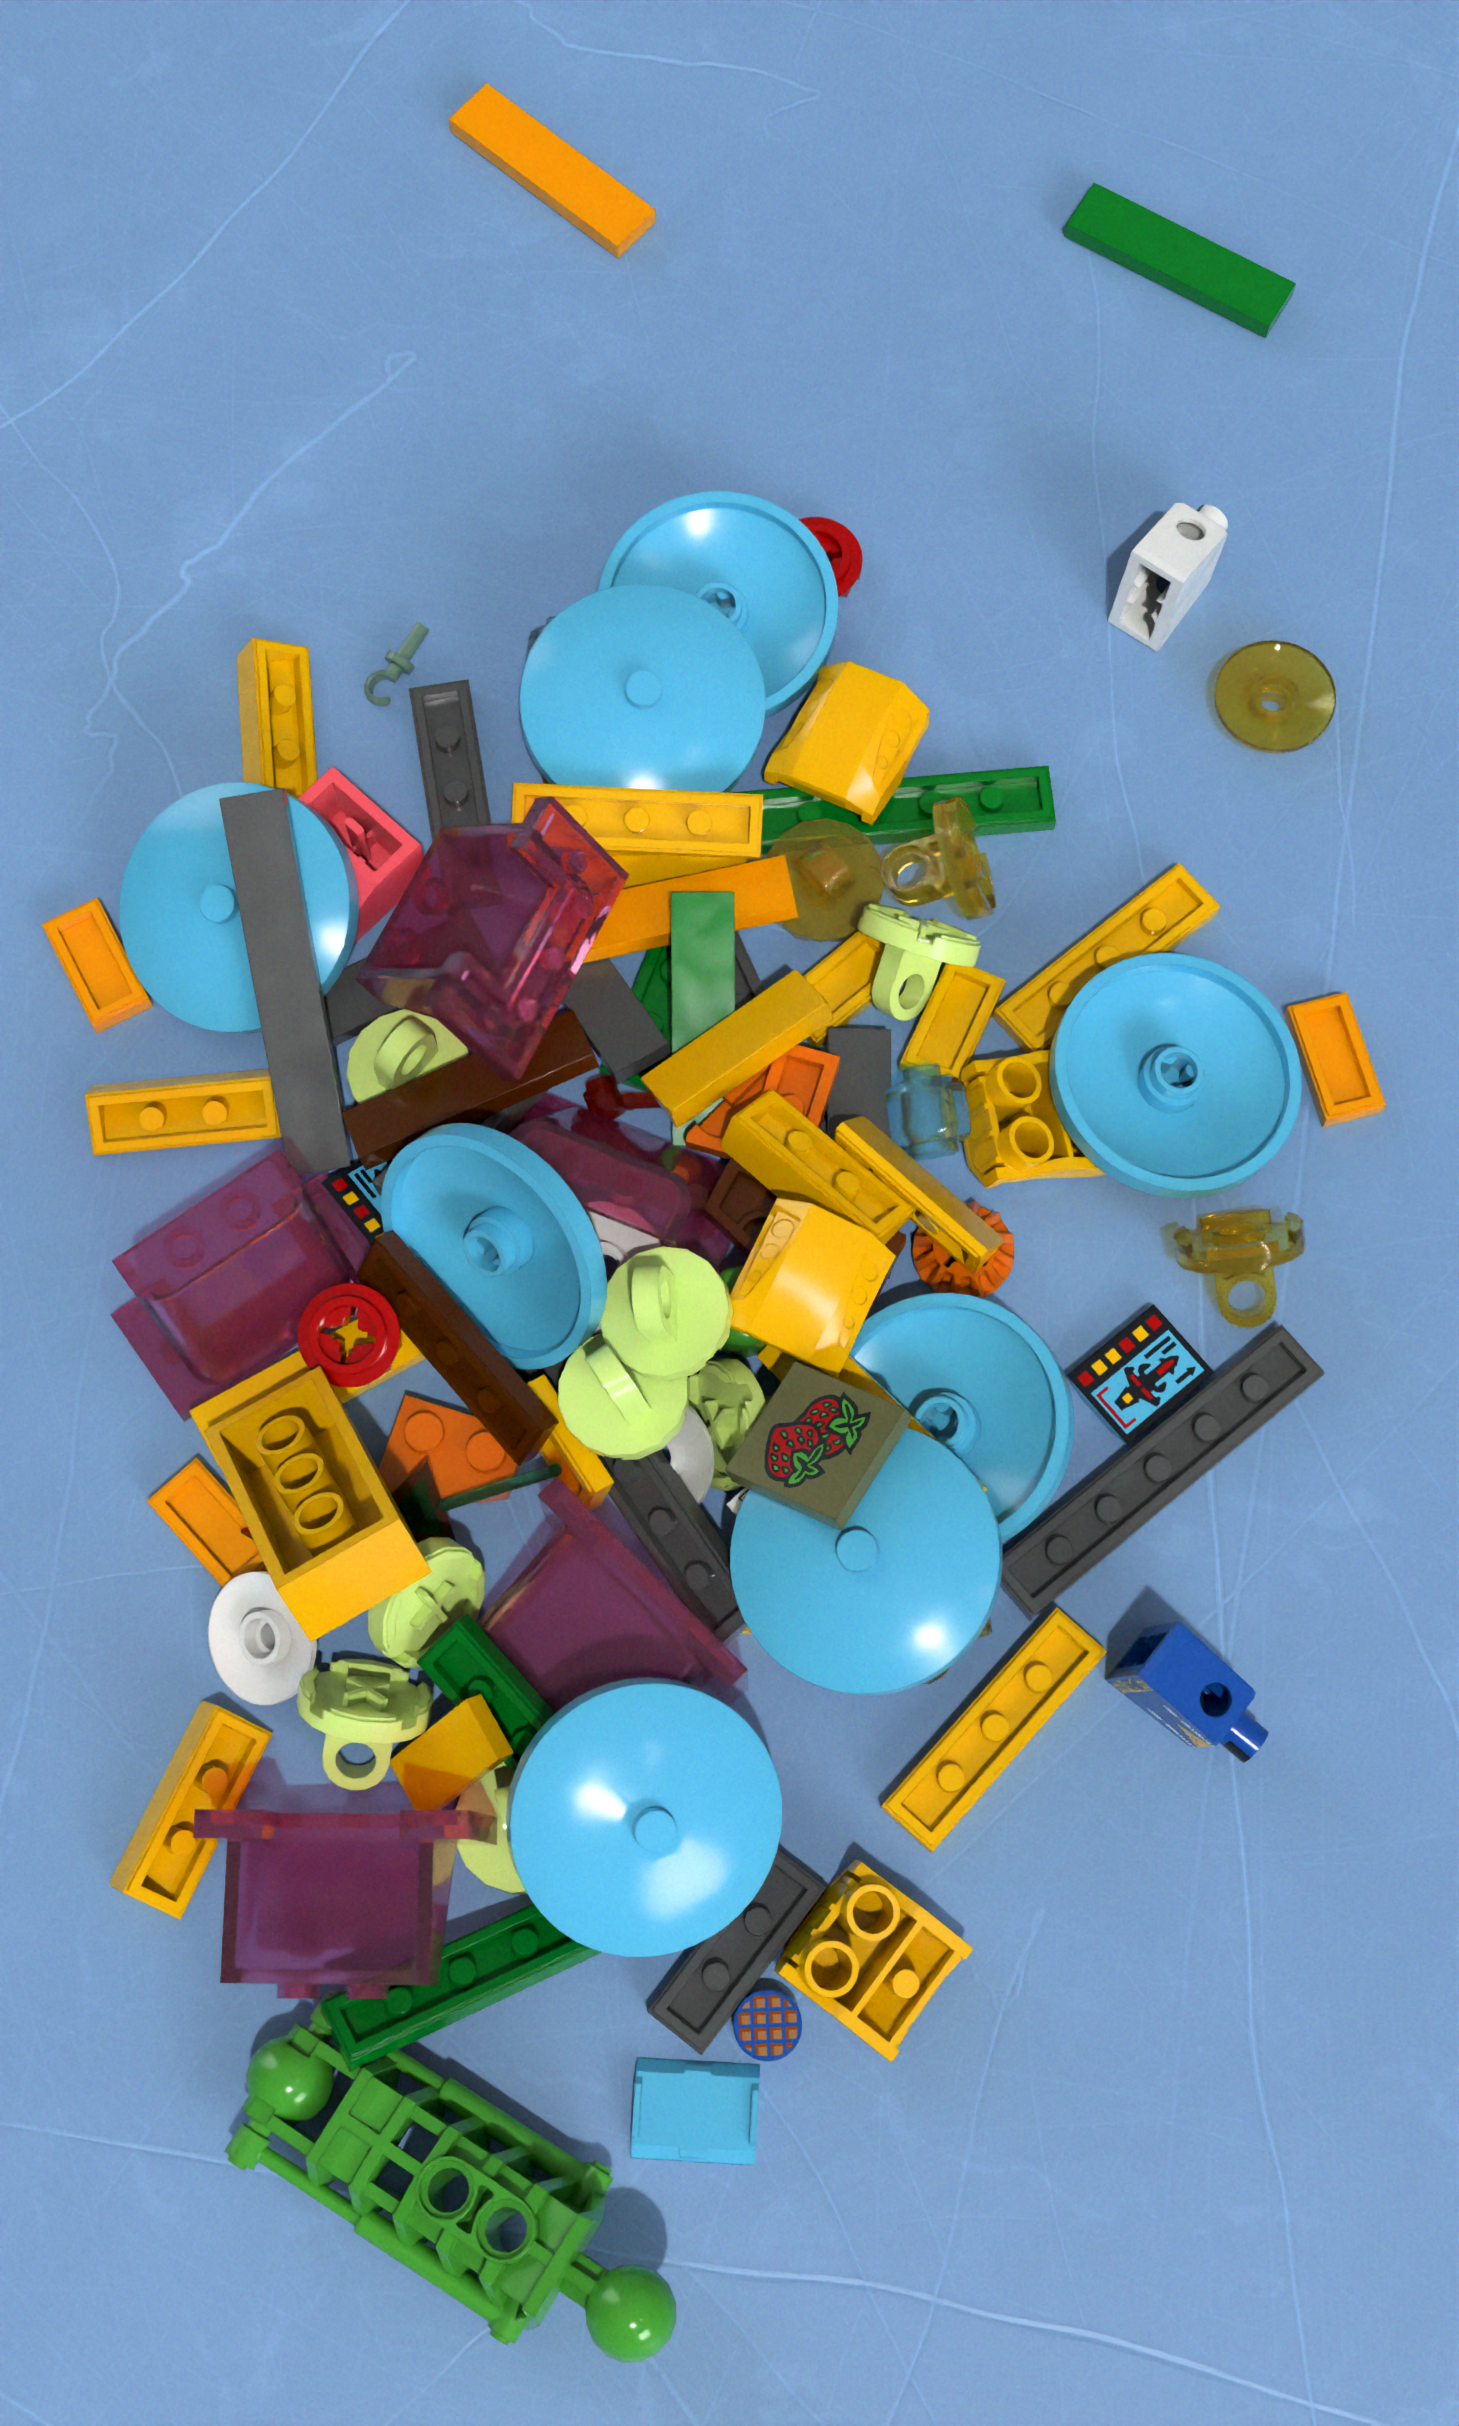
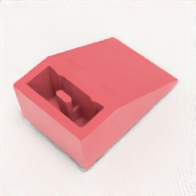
M332 766L298 799L310 805L326 819L342 840L355 871L359 894V919L354 944H356L428 875L421 844Z

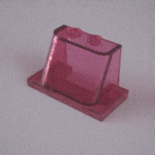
M554 797L536 798L522 823L440 828L355 980L383 1003L437 1019L502 1080L520 1081L629 874Z
M546 1093L506 1134L527 1146L546 1161L573 1191L584 1209L658 1238L664 1247L688 1249L707 1260L719 1274L732 1242L704 1217V1206L727 1165Z
M280 1149L112 1260L117 1270L136 1295V1298L110 1315L184 1422L192 1417L189 1410L250 1378L298 1345L300 1318L308 1303L317 1294L326 1288L338 1284H362L356 1275L372 1245L321 1183L329 1178L325 1171L303 1185Z
M558 1477L537 1495L545 1520L556 1533L477 1624L551 1709L556 1713L578 1696L605 1684L643 1677L677 1680L699 1688L706 1684L722 1701L731 1706L748 1689V1669Z
M195 1809L193 1838L227 1843L220 1983L277 1984V1998L319 1999L320 1984H346V1999H388L389 1985H438L457 1845H497L498 1817L471 1810H400V1814L278 1813L267 1810Z

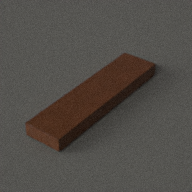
M572 1009L345 1110L341 1114L357 1155L365 1170H369L395 1158L405 1146L433 1128L452 1123L472 1124L599 1067V1064Z
M394 1230L376 1238L356 1275L359 1281L387 1297L395 1313L401 1318V1330L514 1462L522 1466L535 1458L559 1421Z

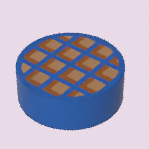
M774 1990L757 1991L746 1997L737 2008L733 2022L734 2035L738 2045L748 2056L764 2062L777 2061L790 2054L798 2044L802 2033L801 2014L796 2004L785 1994Z

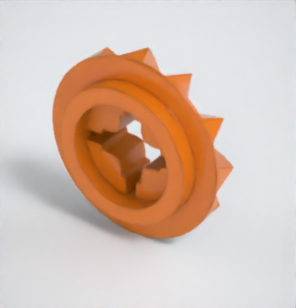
M974 1200L964 1204L1004 1239L1003 1243L974 1274L973 1272L970 1273L956 1261L949 1267H946L951 1255L918 1228L914 1236L912 1249L914 1265L923 1282L936 1293H957L983 1298L996 1291L1005 1282L1014 1262L1013 1233L1009 1232L999 1212H991L981 1207Z

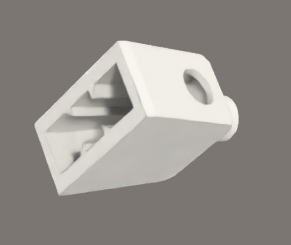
M1175 503L1131 551L1108 622L1158 652L1206 588L1212 577L1228 536L1226 532L1228 521L1225 515L1212 505H1201L1195 510L1185 503ZM1160 576L1171 582L1162 594L1156 587V581Z

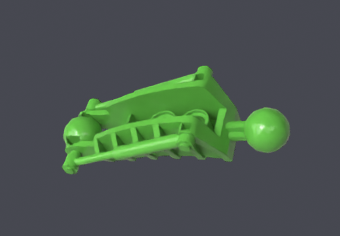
M336 1990L333 1994L328 1991L325 1992L309 2017L312 2023L308 2029L295 2023L288 2035L267 2041L252 2056L246 2073L248 2098L241 2107V2110L251 2118L247 2124L242 2123L224 2150L229 2155L227 2159L229 2162L244 2171L247 2167L254 2170L258 2162L354 2225V2233L490 2322L488 2324V2327L492 2329L490 2335L505 2345H508L509 2342L515 2344L524 2328L530 2330L538 2327L559 2292L585 2309L586 2325L593 2343L610 2358L622 2363L641 2362L656 2355L670 2340L677 2316L676 2300L667 2281L657 2271L641 2264L620 2265L609 2271L583 2253L604 2218L608 2199L605 2193L614 2179L610 2176L612 2170L597 2160H594L593 2163L587 2161L584 2164L450 2076L444 2079L400 2049L381 2057L380 2060L365 2067L362 2066L349 2072L339 2049L329 2043L332 2034L321 2013L320 2002L339 1994L340 1992ZM333 2066L354 2080V2082L316 2140L296 2126V2124L312 2119L328 2104L334 2086ZM400 2071L425 2088L411 2094H407L397 2088ZM445 2107L464 2120L453 2124L445 2119ZM413 2121L440 2138L424 2162L398 2146ZM272 2132L307 2156V2172L268 2147L271 2143L268 2137ZM491 2138L508 2149L498 2153L490 2148ZM389 2160H392L414 2175L404 2195L378 2179ZM536 2167L553 2179L542 2182L534 2177ZM464 2175L469 2184V2194L466 2202L460 2209L449 2212L444 2203L446 2186L454 2177ZM337 2178L349 2185L348 2190L351 2201L330 2188L329 2185ZM383 2209L390 2212L393 2215V2222L384 2217L383 2215H381L379 2212H381ZM521 2213L527 2224V2234L524 2242L517 2249L506 2252L500 2241L502 2226L510 2216ZM428 2240L432 2241L436 2244L435 2248L437 2251H435L425 2243ZM475 2271L479 2274V2277L476 2278L471 2273Z

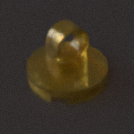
M961 795L933 803L932 814L935 834L894 848L885 857L881 865V877L893 898L902 905L910 907L919 906L954 895L963 915L968 921L993 914L992 908H996V896L986 852L980 854L972 834L978 831V828L967 803ZM916 863L927 866L924 877L918 883L912 886L897 884V878L905 867Z
M827 818L801 822L781 834L767 853L766 858L785 855L798 918L776 922V924L796 939L816 942L831 941V943L844 941L859 931L857 925L864 906L870 903L880 904L885 885L882 859L870 839L850 824Z
M1270 1209L1235 1210L1200 1218L1201 1231L1190 1234V1229H1187L1185 1226L1176 1230L1173 1237L1176 1262L1183 1269L1214 1274L1218 1305L1222 1316L1230 1324L1239 1328L1260 1326L1271 1318L1276 1309L1277 1294L1273 1267L1292 1261L1303 1254L1306 1247L1304 1222L1297 1214L1287 1212V1215L1284 1217L1285 1223L1271 1222ZM1242 1281H1253L1265 1290V1298L1256 1309L1240 1311L1234 1308L1228 1301V1294L1231 1288Z

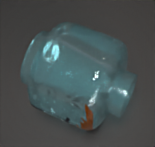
M936 1064L919 1065L903 1070L904 1080L889 1087L885 1093L891 1140L904 1151H908V1155L916 1161L938 1159L957 1154L959 1152L958 1144L966 1140L971 1132L964 1082L951 1075H941L940 1065Z

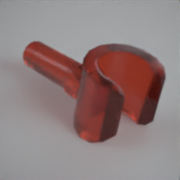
M603 1076L589 1081L586 1084V1092L583 1095L590 1115L599 1122L614 1120L624 1114L625 1111L661 1108L651 1093L631 1092L620 1094L617 1083L612 1076Z

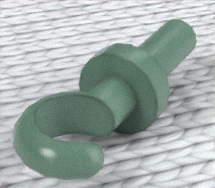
M416 622L397 653L392 650L388 651L384 657L389 663L386 670H378L367 678L364 692L372 704L385 706L391 700L390 697L378 698L373 695L374 686L378 682L389 680L395 683L402 672L410 675L414 669L410 659L429 631L421 623Z

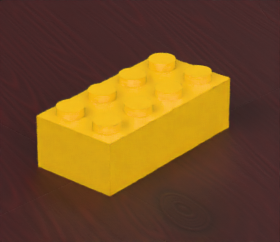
M320 1366L204 1431L277 1592L310 1642L342 1626L350 1619L432 1573L352 1418Z

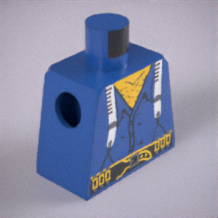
M1179 1621L1144 1628L1105 1678L1108 1683L1193 1748L1215 1747L1220 1743L1244 1763L1261 1748L1267 1739L1269 1732L1245 1712V1709L1255 1697L1256 1692ZM1200 1696H1202L1203 1699V1708L1200 1704Z

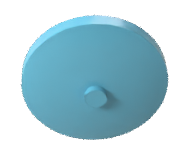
M706 491L692 493L665 502L638 519L616 543L603 568L598 591L628 584L666 586L687 592L708 602L730 619L741 631L758 660L765 686V719L787 708L810 688L818 678L820 669L826 665L833 649L838 625V591L834 572L826 552L817 538L798 518L782 507L757 496L732 491Z
M628 584L600 590L583 597L559 613L546 626L529 653L522 674L519 695L521 727L529 754L544 779L549 784L729 793L742 779L755 757L760 744L766 710L765 686L758 660L751 646L733 622L708 602L692 594L675 588L651 584Z
M227 782L207 786L183 796L161 812L145 830L130 856L122 880L119 899L120 932L126 955L136 977L150 996L166 1011L182 1021L206 1030L232 1034L262 1032L219 799L273 790L274 788L247 782ZM286 793L324 997L338 980L353 948L359 919L358 885L349 854L333 827L310 805Z
M1151 953L1122 960L1106 968L1086 983L1074 997L1060 1019L1050 1049L1049 1081L1051 1094L1059 1118L1070 1138L1079 1150L1104 1173L1126 1186L1150 1195L1176 1199L1202 1198L1231 1190L1256 1175L1284 1145L1293 1129L1301 1103L1302 1071L1299 1055L1292 1035L1280 1013L1269 999L1244 977L1216 962L1197 956L1179 953Z
M452 1123L433 1128L405 1146L396 1155L386 1172L382 1186L381 1217L384 1234L394 1230L512 1368L532 1370L553 1366L571 1355L593 1335L603 1316L607 1299V1275L602 1249L583 1206L561 1176L546 1161L509 1135L492 1128L470 1123Z
M932 1293L911 1297L887 1306L865 1321L849 1355L906 1408L944 1447L955 1454L971 1473L988 1488L985 1493L995 1512L1002 1543L1014 1537L1026 1528L1051 1501L1064 1477L1072 1453L1075 1425L1073 1400L1067 1378L1054 1352L1032 1327L1012 1312L988 1300L965 1294Z
M906 1428L842 1531L749 1489L736 1517L730 1547V1573L736 1602L746 1625L761 1647L777 1663L801 1679L829 1691L856 1696H880L914 1688L935 1678L957 1662L979 1637L991 1616L1001 1584L1003 1567L999 1525L988 1496L978 1480L949 1449L925 1434L910 1428Z
M651 1677L620 1680L594 1688L563 1706L548 1719L525 1749L514 1773L507 1800L506 1833L509 1852L515 1871L536 1908L553 1926L566 1936L591 1949L612 1955L651 1957L670 1954L697 1945L712 1937L729 1925L753 1900L763 1885L777 1853L783 1816L782 1796L778 1776L766 1747L751 1726L727 1703L710 1692L682 1681Z

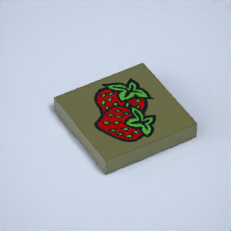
M795 1361L725 1468V1471L731 1481L842 1531L912 1419L904 1407Z

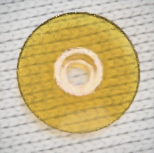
M1276 640L1261 641L1241 648L1224 663L1215 683L1214 704L1221 723L1239 742L1262 752L1287 753L1310 745L1325 732L1335 711L1336 689L1332 676L1326 666L1310 651L1289 642ZM1264 701H1274L1281 707V711L1268 710L1261 703Z

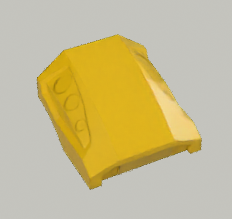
M851 661L823 666L818 673L817 683L797 715L793 725L772 753L764 770V781L776 785L778 781L859 814L861 815V821L873 825L900 785L909 762L929 727L930 709L899 680Z
M1040 1050L1005 1058L973 1060L962 1069L960 1080L964 1082L966 1088L965 1094L967 1096L968 1109L965 1095L962 1099L963 1089H960L956 1110L962 1139L965 1138L963 1145L968 1168L985 1188H993L1003 1183L1031 1179L1106 1175L1079 1150L1059 1118L1052 1098L1049 1081L1050 1050ZM961 1103H964L965 1105L963 1108V1114L961 1113Z
M777 1198L730 1293L733 1307L731 1329L745 1333L837 1379L896 1255L872 1232L812 1203Z
M854 1860L827 1887L790 1937L773 1971L815 2002L886 2060L892 2062L900 2052L897 2048L912 2024L961 1959H967L973 1948L923 1907L892 1886L863 1862Z

